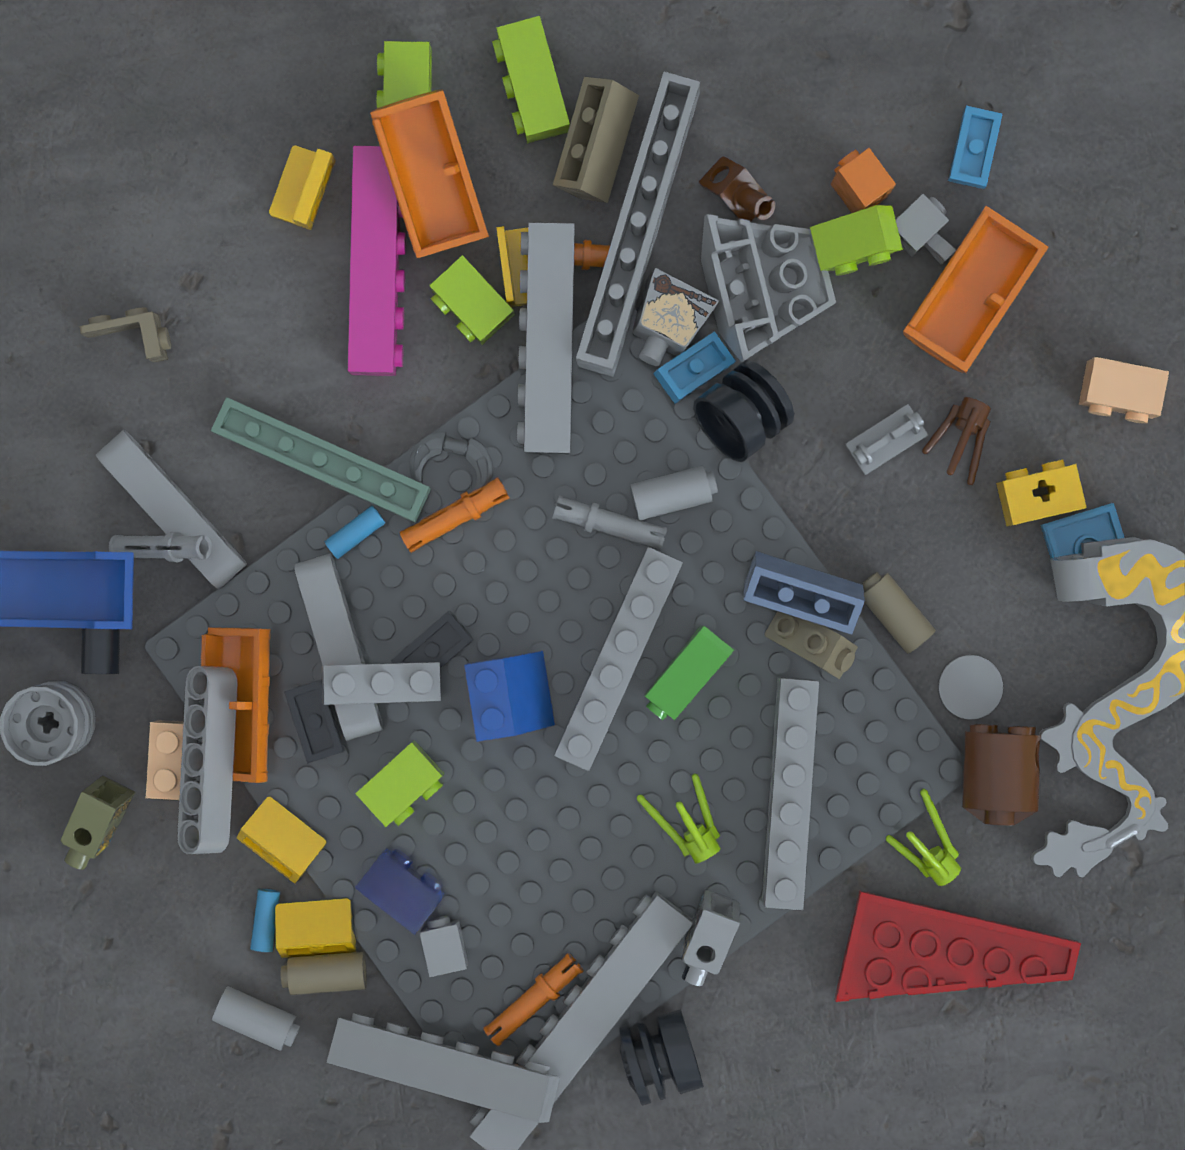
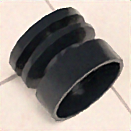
M749 360L743 361L733 371L724 376L722 384L716 383L694 400L693 405L696 419L706 436L724 455L738 462L747 460L765 445L766 438L771 439L780 433V430L790 425L794 421L795 415L792 402L777 379L763 366Z
M681 1009L657 1016L658 1034L654 1036L650 1035L643 1021L637 1022L641 1037L637 1041H634L629 1025L619 1028L621 1035L620 1054L630 1087L638 1095L642 1106L651 1103L647 1086L655 1084L659 1099H666L665 1080L672 1079L680 1094L704 1087Z

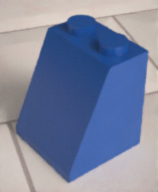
M543 651L471 662L464 665L476 742L516 736L555 725Z

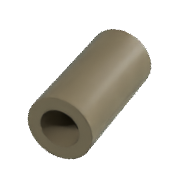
M875 572L861 584L864 589V603L907 654L914 651L935 633L936 629L888 572L883 576Z
M351 952L288 957L287 965L281 966L282 988H288L290 995L366 990L367 966L365 953Z

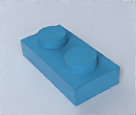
M965 106L948 181L981 189L986 188L1002 113Z
M714 331L658 368L653 374L674 404H676L731 367L736 361Z

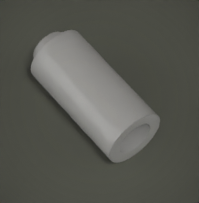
M703 465L630 484L639 521L713 502L711 494L718 493L713 471L705 472Z
M229 986L226 987L212 1017L213 1022L279 1051L282 1050L284 1044L289 1047L292 1046L300 1028L299 1025L294 1024L297 1016Z

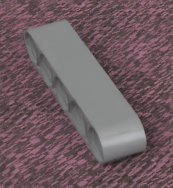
M123 429L96 454V457L165 534L180 532L184 536L207 535L212 542L211 555L207 559L192 558L189 560L217 589L222 588L247 565L235 548L126 430Z
M329 553L294 564L295 574L322 665H365L332 554ZM377 703L335 704L337 716L346 741L383 730V723Z
M195 666L189 671L186 678L178 817V844L180 849L186 854L221 853L229 843L236 710L229 709V702L237 701L238 684L235 672L228 667Z

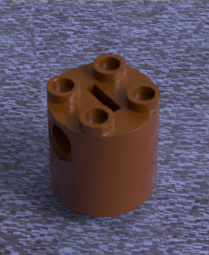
M975 724L970 725V731H965L962 807L984 824L1013 826L1038 812L1039 747L1041 735H1036V727L1008 726V733L998 732V725Z

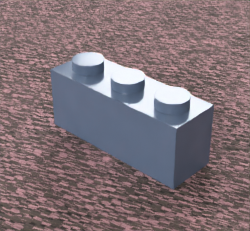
M756 551L744 582L743 600L853 634L865 602L863 585Z

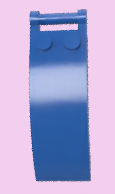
M0 551V627L132 629L134 552Z

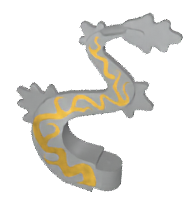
M1126 537L1081 543L1082 553L1050 559L1058 601L1088 600L1089 603L1106 607L1135 603L1148 612L1156 627L1158 641L1153 658L1141 671L1092 702L1083 712L1072 703L1064 704V717L1062 721L1057 725L1042 729L1039 733L1041 740L1053 747L1057 752V761L1054 765L1056 771L1063 773L1073 767H1077L1087 777L1124 794L1128 801L1126 814L1109 830L1099 826L1081 824L1075 820H1068L1064 834H1058L1054 831H1047L1045 833L1044 846L1032 853L1031 860L1037 865H1048L1051 873L1056 877L1063 876L1071 867L1074 868L1077 876L1084 877L1091 868L1107 858L1116 846L1134 836L1138 840H1143L1148 830L1164 832L1168 829V823L1160 812L1161 808L1167 803L1166 799L1161 796H1155L1148 780L1114 750L1112 742L1114 736L1120 730L1166 708L1183 695L1185 696V554L1173 546L1152 539L1143 540L1136 537Z

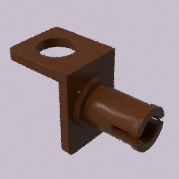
M724 156L699 181V184L704 189L720 197L738 220L744 219L751 222L755 217L765 220L774 213L775 201L771 200L772 198L764 192L747 169ZM729 169L726 178L718 183H713L714 178L719 172Z

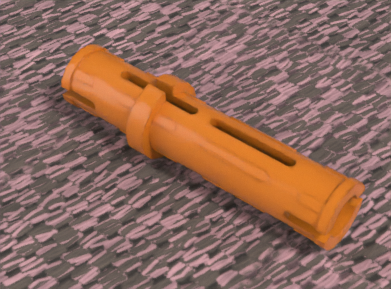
M497 477L471 493L466 491L460 494L461 498L454 503L422 519L413 526L400 531V536L411 553L428 542L435 540L472 518L476 521L481 518V513L508 500L510 497L500 479Z
M567 953L545 975L540 973L535 978L536 983L483 1028L487 1036L493 1035L502 1028L490 1040L497 1046L502 1045V1042L540 1010L550 999L555 1001L560 997L559 991L584 972L579 963L577 965L574 964L565 972L576 959Z

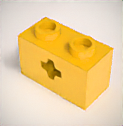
M1063 459L1042 464L1043 472L1029 475L1027 468L1005 473L1006 480L996 484L1006 527L1087 508L1077 465L1065 466ZM1038 484L1040 487H1047L1048 494L1043 495L1042 498L1040 496H1033L1032 490L1038 488Z

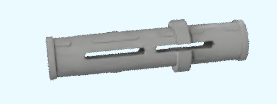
M559 495L553 519L585 527L584 531L590 533L593 529L661 551L667 527L657 526L600 509V504L592 502L590 506Z
M170 532L165 536L114 535L109 542V552H134V558H165L168 562H180L183 559H207L212 552V542L207 535L184 536L180 532ZM140 546H150V548H140ZM170 546H181V548H170Z

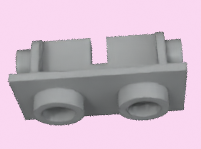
M907 404L845 445L864 475H867L928 436L923 428L924 421L918 412L914 413L909 404Z

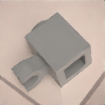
M922 194L896 219L902 248L911 257L925 246L931 255L942 265L956 250L938 234L949 219L945 216L947 213L946 209L936 198L930 197L928 199Z

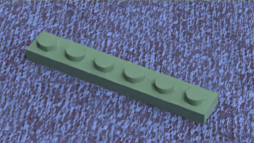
M227 397L211 429V432L414 523H416L431 491L430 487Z

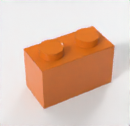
M870 148L861 154L855 149L838 162L839 166L834 170L836 175L831 182V186L851 213L878 205L889 196L896 186L894 180Z

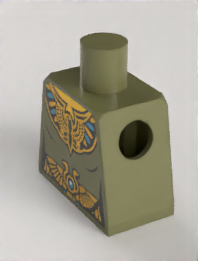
M103 775L81 792L61 838L62 844L70 847L64 859L68 865L83 870L86 868L90 858L95 859L108 847L136 792Z

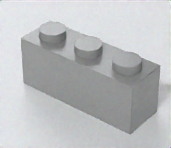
M440 662L332 665L321 667L322 705L441 701Z

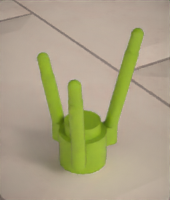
M695 773L692 775V781L706 829L703 824L696 826L683 803L677 802L676 808L688 828V831L683 834L686 840L676 832L643 795H638L637 801L679 846L684 857L691 855L696 864L714 856L721 848L716 841L720 834L713 823L699 775Z
M922 789L920 794L944 849L942 850L940 846H936L928 850L914 833L909 831L906 833V837L923 856L921 860L893 836L887 835L886 841L913 863L926 878L931 877L936 885L944 886L953 881L961 871L960 865L955 860L959 853L951 844L928 791Z

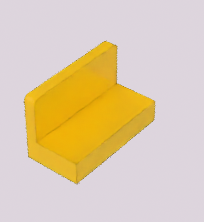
M296 145L291 148L269 210V214L272 217L309 230L312 229L336 162L332 153L318 148L316 152Z
M504 226L496 227L506 302L510 307L527 305V293H520V271L528 270V255H521V232H528V228L505 231Z
M267 797L240 829L237 836L239 841L294 884H296L311 862L326 845V840L272 797Z
M349 899L283 903L275 906L276 949L281 958L356 952V938L352 931L351 902Z

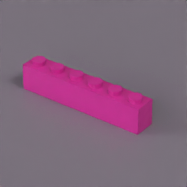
M353 146L348 372L351 375L396 376V367H403L404 350L403 344H397V330H404V307H398V292H405V270H399V255L406 254V233L400 232V218H403L380 146Z

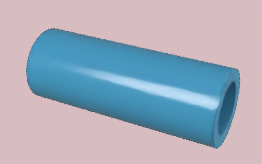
M371 505L324 542L332 554L339 559L386 522L375 507Z
M258 889L251 950L273 952L276 930L275 906L279 904L280 891Z

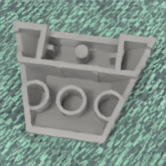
M709 214L704 216L701 264L709 296L719 300L713 310L719 334L740 362L750 358L758 351L836 303L829 272L820 271L810 229L778 224L770 226L750 223V220L744 219L738 221L722 219L716 215Z

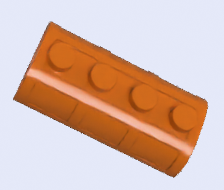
M444 90L423 93L371 111L372 123L416 257L421 258L489 237Z
M985 206L903 330L904 336L917 347L948 367L961 373H966L1049 247L988 206Z
M208 627V634L202 635L201 666L228 667L235 672L237 677V701L229 702V709L236 710L233 781L251 783L268 781L267 751L271 629Z

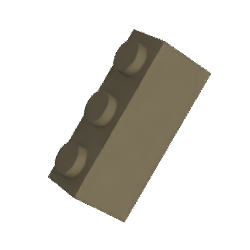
M584 77L553 186L579 199L608 203L639 98L638 94L614 80Z

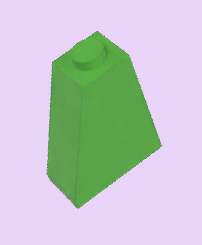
M700 625L644 694L650 700L646 707L662 720L667 715L675 720L732 654L734 649L708 628Z

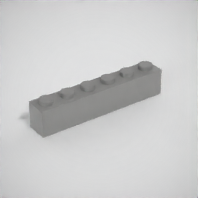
M529 223L528 232H521V255H528V270L520 271V293H527V308H520L519 330L527 331L526 346H519V369H526V384H518V407H525V422H518L517 444H524V452L570 453L574 223Z
M650 547L647 548L554 756L590 771L683 562Z
M777 678L762 903L765 908L803 910L819 692V681Z
M353 1013L352 1019L338 1018L327 1059L329 1064L537 1123L549 1122L560 1076L549 1074L550 1066L528 1061L527 1067L513 1064L514 1056L492 1051L491 1057L478 1054V1046L457 1041L456 1047L443 1044L444 1037L422 1032L421 1038L408 1035L409 1027L387 1022L386 1028L373 1025L375 1018L363 1014Z

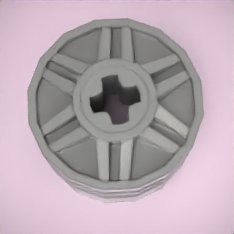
M48 681L17 692L5 704L0 716V735L6 749L17 760L34 766H47L80 752L90 742L95 730V710L90 698L79 687L66 681ZM54 714V720L59 721V726L54 728V723L48 720V716Z

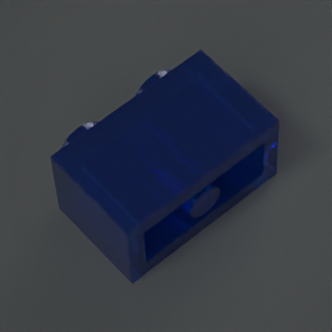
M386 848L355 888L415 935L444 898L445 894L440 891L443 885L429 873L424 872L421 876L410 866L413 861L400 850L395 848L391 852Z

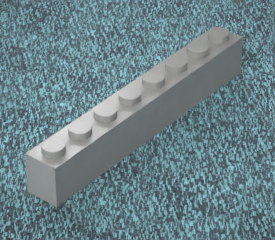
M663 72L576 356L577 366L580 368L614 377L699 99V81Z
M657 891L651 898L645 895L639 901L632 912L636 915V918L628 928L623 924L619 927L609 941L613 947L605 957L599 954L586 970V973L590 975L582 987H579L577 984L574 985L563 1000L566 1008L559 1017L552 1014L539 1031L543 1035L541 1040L535 1047L529 1044L516 1061L517 1064L527 1067L528 1061L550 1066L549 1074L560 1076L554 1102L693 925V921L688 915ZM480 1106L469 1121L473 1125L470 1138L486 1150H518L538 1123Z

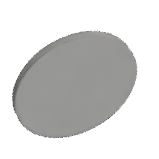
M976 655L961 656L952 660L942 671L938 684L939 696L946 709L955 716L964 719H979L990 714L999 704L1003 694L1002 677L995 665L989 660Z

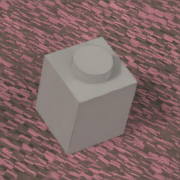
M441 916L427 920L428 926L422 927L420 937L429 977L467 969L469 962L459 919L450 921L449 916Z

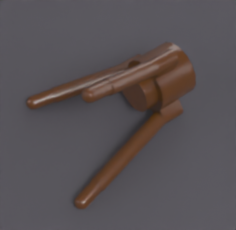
M964 397L960 406L953 404L947 418L922 449L923 454H928L956 420L955 427L963 432L947 469V474L951 476L955 472L970 435H976L977 433L967 483L973 485L978 471L985 434L991 423L987 419L991 408L985 403L970 397Z

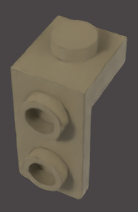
M146 307L125 311L126 317L112 320L111 315L92 317L88 319V325L79 326L80 334L87 338L140 328L146 359L152 362L168 360L166 350L171 349L168 329L161 326L159 315L153 311L148 312Z
M777 611L765 632V636L768 639L808 660L838 679L841 678L843 672H846L852 666L855 652L858 646L842 635L823 625Z

